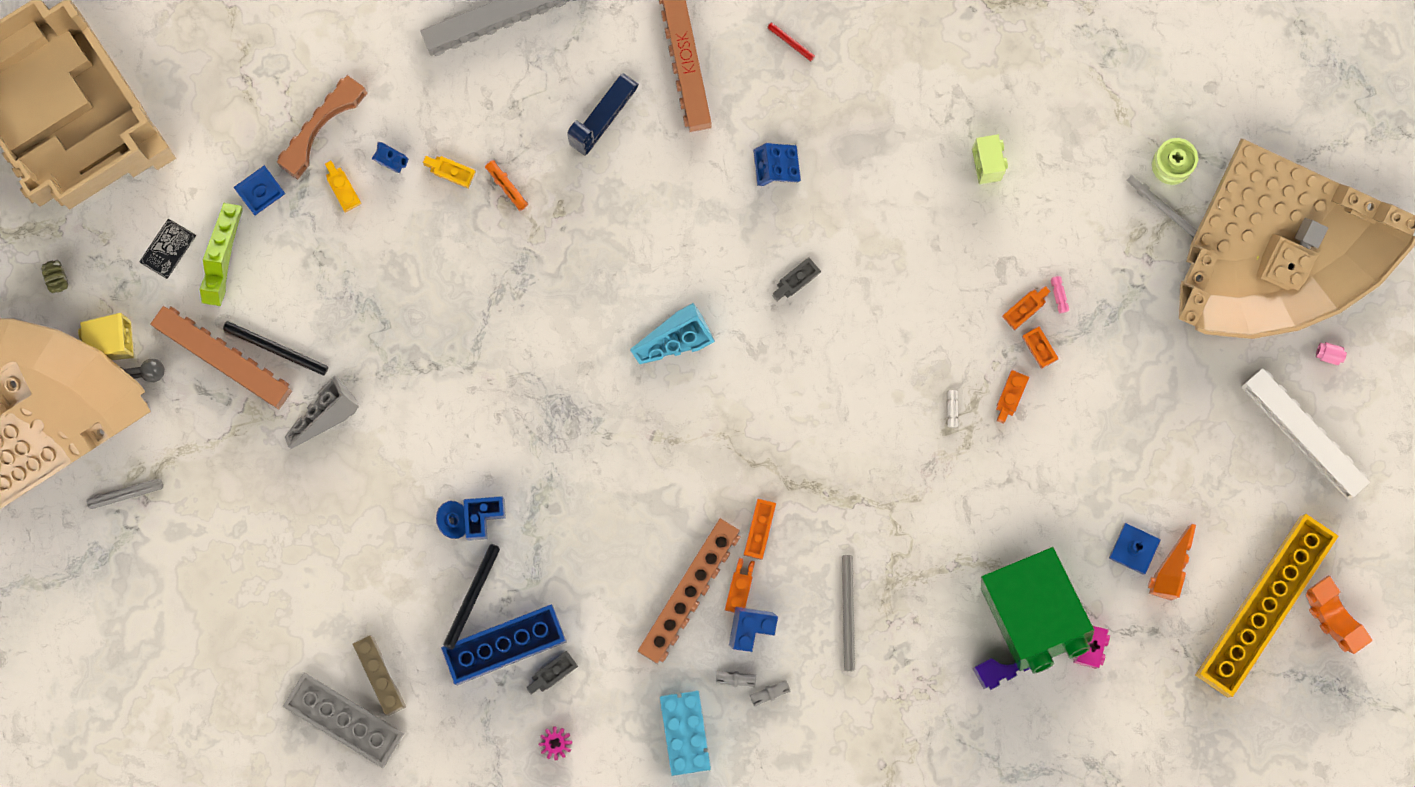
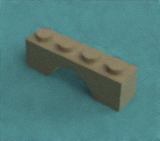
M369 635L353 643V647L385 715L389 716L406 708L399 690L389 675L374 637Z

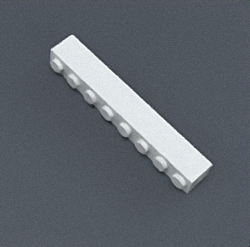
M1263 368L1259 370L1241 387L1347 500L1354 498L1370 483L1367 480V475L1353 465L1354 461L1340 451V446L1327 437V433L1323 428L1317 427L1313 422L1312 416L1301 410L1300 404L1286 394V389L1273 380L1274 377L1269 371Z

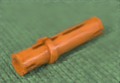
M495 160L486 164L485 169L495 179V184H499L518 211L525 209L528 206V202L525 201L507 178V173L500 169Z

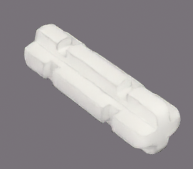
M949 390L947 392V399H949L947 402V417H949L947 426L956 428L958 427V391Z

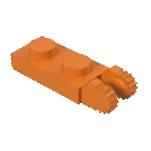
M739 558L736 572L733 574L725 611L735 613V607H746L755 561L749 563L748 574L744 575L740 574L743 558Z

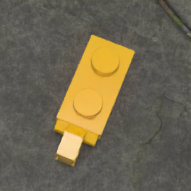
M425 156L423 160V165L431 168L430 172L434 175L468 189L476 173V170L443 156H436V159Z
M332 161L325 163L329 171L326 174L327 181L344 212L346 213L361 205L362 203L341 167L336 169Z

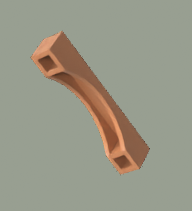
M348 75L338 81L337 88L333 93L330 92L326 96L325 103L314 111L312 119L304 123L299 135L294 136L289 143L290 146L278 156V165L297 180L309 167L311 146L321 127L335 115L356 108L368 94L365 87Z

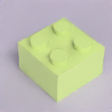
M999 134L976 138L973 144L972 153L979 184L1001 181L1006 169H1008L1007 159L1003 158L1002 153L1004 151L1003 140L999 139Z

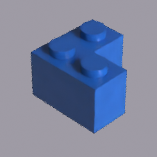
M503 496L464 499L465 532L468 541L488 539L486 520L506 519L505 499Z
M735 607L729 646L734 650L753 652L756 633L775 636L778 616L773 612Z

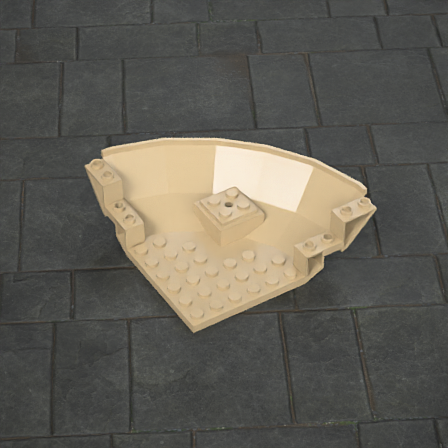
M1241 138L1191 242L1186 261L1191 263V266L1184 281H1181L1179 319L1195 326V330L1204 334L1255 339L1299 331L1340 314L1379 287L1414 248L1415 215L1392 204L1379 201L1352 187L1339 184ZM1371 203V208L1368 210L1367 206ZM1304 218L1314 220L1328 227L1319 248H1305L1299 245L1300 241L1294 239ZM1293 263V268L1289 270L1288 265ZM1200 274V280L1197 281L1196 277Z
M0 318V509L151 412L147 403L140 396L145 393L142 386L102 351L57 329L13 318ZM11 381L16 382V387L11 385Z

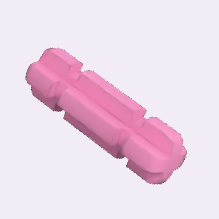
M1060 276L1051 278L1056 304H1058L1059 313H1066L1069 311V305L1066 303L1067 298L1064 286L1061 285L1063 282Z

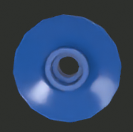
M457 501L445 502L438 508L436 523L444 536L450 539H458L466 534L464 506Z

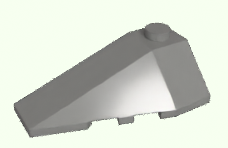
M336 376L317 393L320 395L314 404L310 403L308 405V411L304 418H299L285 436L290 449L345 421L359 408L355 397Z

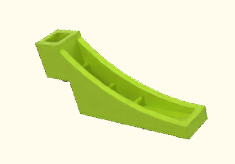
M223 203L202 259L205 275L200 286V295L203 304L221 306L226 293V281L233 242L243 211L241 205Z

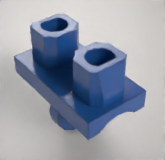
M382 142L377 143V150L372 157V160L396 173H400L402 168H406L409 160L406 155Z

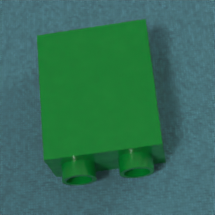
M1054 547L981 576L980 589L1019 671L1030 667L1033 674L1040 673L1054 665L1053 657L1066 652L1070 659L1076 658L1091 649L1088 643L1092 642L1094 628Z

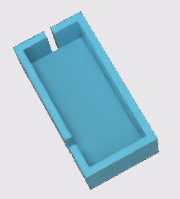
M699 691L681 693L682 697L678 698L677 694L660 697L671 776L711 770L709 754L704 752V749L707 748Z

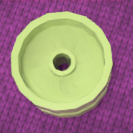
M1181 138L1169 139L1160 146L1153 156L1151 163L1153 173L1163 183L1169 185L1180 184L1186 181L1197 167L1198 154L1193 144Z

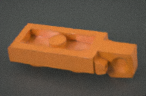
M1046 286L1039 292L1035 289L1030 291L1002 317L1015 331L1046 303L1044 298L1051 291Z
M1011 370L997 403L996 410L1000 411L997 418L998 422L1004 424L1007 416H1013L1029 380L1028 376Z

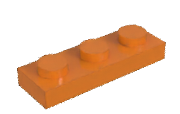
M757 499L744 556L763 560L776 503Z

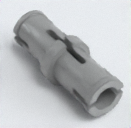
M717 671L716 684L733 685V687H738V685L755 687L756 675L741 674L739 671H735V673Z
M785 680L771 687L766 686L764 690L751 694L750 698L755 707L766 701H773L776 697L791 692Z

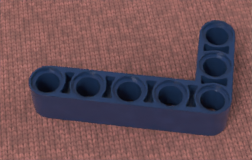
M622 73L586 121L582 124L576 120L570 126L567 132L569 145L586 156L634 94L639 83Z

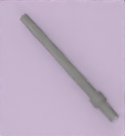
M1132 175L1126 180L1138 190L1137 193L1141 196L1144 195L1194 238L1197 230L1153 194L1145 183H1140Z

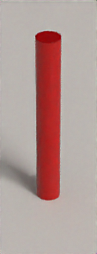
M771 22L767 28L809 61L815 58L814 54Z

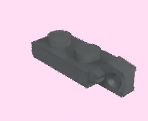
M807 258L777 284L779 289L772 296L776 301L784 296L787 298L793 296L821 273L820 269L810 258Z
M565 651L535 673V676L532 677L534 682L526 688L531 695L538 689L542 692L548 690L575 670L578 665L570 654Z

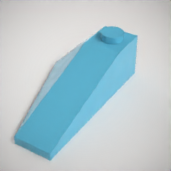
M692 303L677 311L632 347L630 351L639 364L661 360L664 356L672 354L678 356L681 355V352L692 350V352L699 351L715 342L703 316L695 304Z

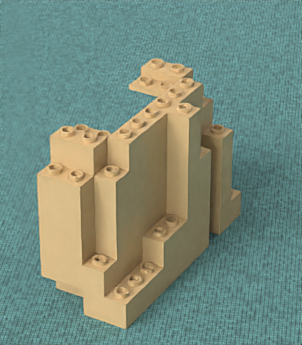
M31 0L0 19V147L4 150L2 155L5 160L13 166L12 171L18 178H22L19 181L22 186L20 191L32 204L35 202L41 207L54 198L61 206L65 205L70 210L127 173H130L134 178L151 166L159 170L176 159L104 47L71 0H63L50 9L42 0Z

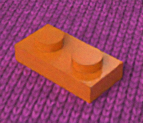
M1040 326L1022 336L1041 369L1059 359Z

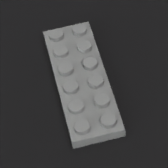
M303 673L283 705L284 708L384 768L404 736V733L306 673Z

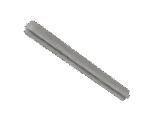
M843 555L844 670L854 671L852 555Z

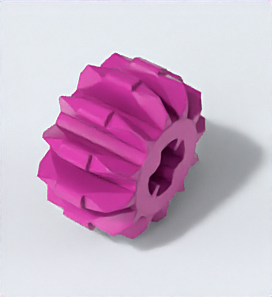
M555 726L553 727V734H551L549 729H546L548 737L540 736L541 739L545 740V743L540 742L539 746H546L541 753L544 754L549 751L547 759H550L554 753V760L557 761L558 753H560L562 758H565L566 755L563 750L571 752V749L567 748L566 744L571 745L573 742L565 740L570 737L569 733L562 736L564 728H561L557 734V727ZM560 739V747L553 749L551 747L553 744H550L551 740Z

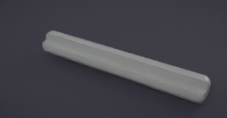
M155 479L87 499V506L89 509H95L163 489V483L161 479Z

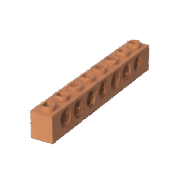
M719 518L638 649V653L656 664L660 661H665L669 654L666 650L670 644L674 646L679 638V635H677L679 629H684L690 620L687 616L691 611L695 612L700 602L697 600L700 595L705 596L710 588L708 582L711 578L715 579L721 569L718 566L721 561L725 563L731 554L728 552L731 545L736 546L741 537L738 535L739 529ZM724 538L727 544L725 547L720 548L716 545V540ZM707 555H715L717 558L716 562L708 564L705 560ZM704 571L707 576L704 580L699 581L695 577L696 572ZM688 587H693L696 590V595L687 597L685 590ZM677 604L685 605L686 611L683 614L675 612ZM668 620H672L676 624L675 628L671 631L666 630L664 627L665 622ZM657 637L665 639L663 647H656L654 645V640Z

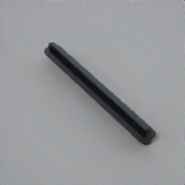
M226 321L223 326L225 332L325 376L328 371L327 365L234 323Z
M490 544L443 643L447 649L453 650L500 551L497 545Z

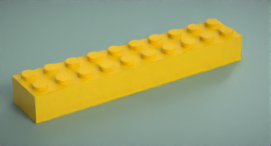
M1304 514L1300 516L1195 676L1227 698L1233 697L1339 536L1309 515Z

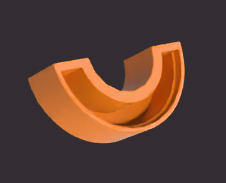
M1326 576L1307 590L1306 597L1311 606L1309 611L1313 617L1318 618L1321 622L1320 628L1325 634L1329 633L1344 652L1349 651L1355 654L1373 640L1364 626L1358 623L1344 608L1338 596L1340 590L1332 578Z

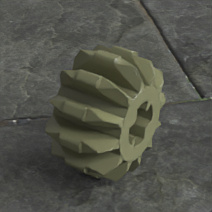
M52 260L42 265V275L51 293H59L68 288V280L60 261Z

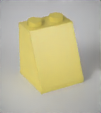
M122 313L80 322L81 328L78 329V335L82 342L102 351L112 361L134 358L131 320Z

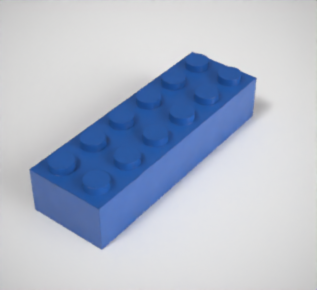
M551 604L457 641L453 650L447 649L444 646L441 649L454 684L460 685L567 643L554 607Z

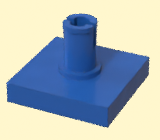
M265 165L233 187L254 216L285 195V192Z
M1125 523L1109 559L1145 575L1161 539Z

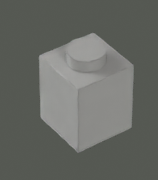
M1304 218L1294 239L1300 241L1299 245L1305 248H1319L1328 227L1314 220Z

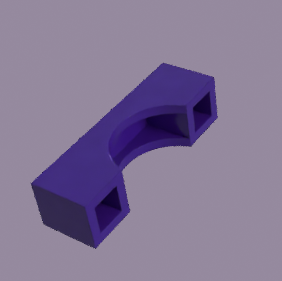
M993 658L972 668L983 689L989 687L990 690L998 687L1000 680L1006 678L1009 681L1018 676L1016 672L1019 671L1016 663L1004 665L996 662Z

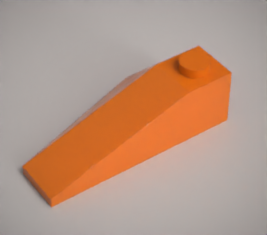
M1195 524L1187 527L1154 577L1150 578L1148 588H1150L1149 594L1171 601L1180 597L1186 572L1182 570L1189 561V555L1186 552L1192 546L1196 528Z

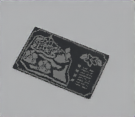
M167 219L139 262L168 279L196 235L174 221Z

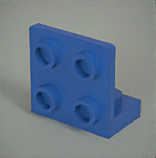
M765 143L753 150L757 186H765L773 181H801L796 145Z

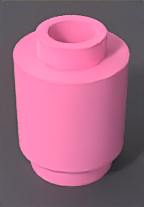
M1327 342L1324 344L1320 343L1316 351V357L1320 358V361L1334 365L1344 363L1347 355L1344 347Z

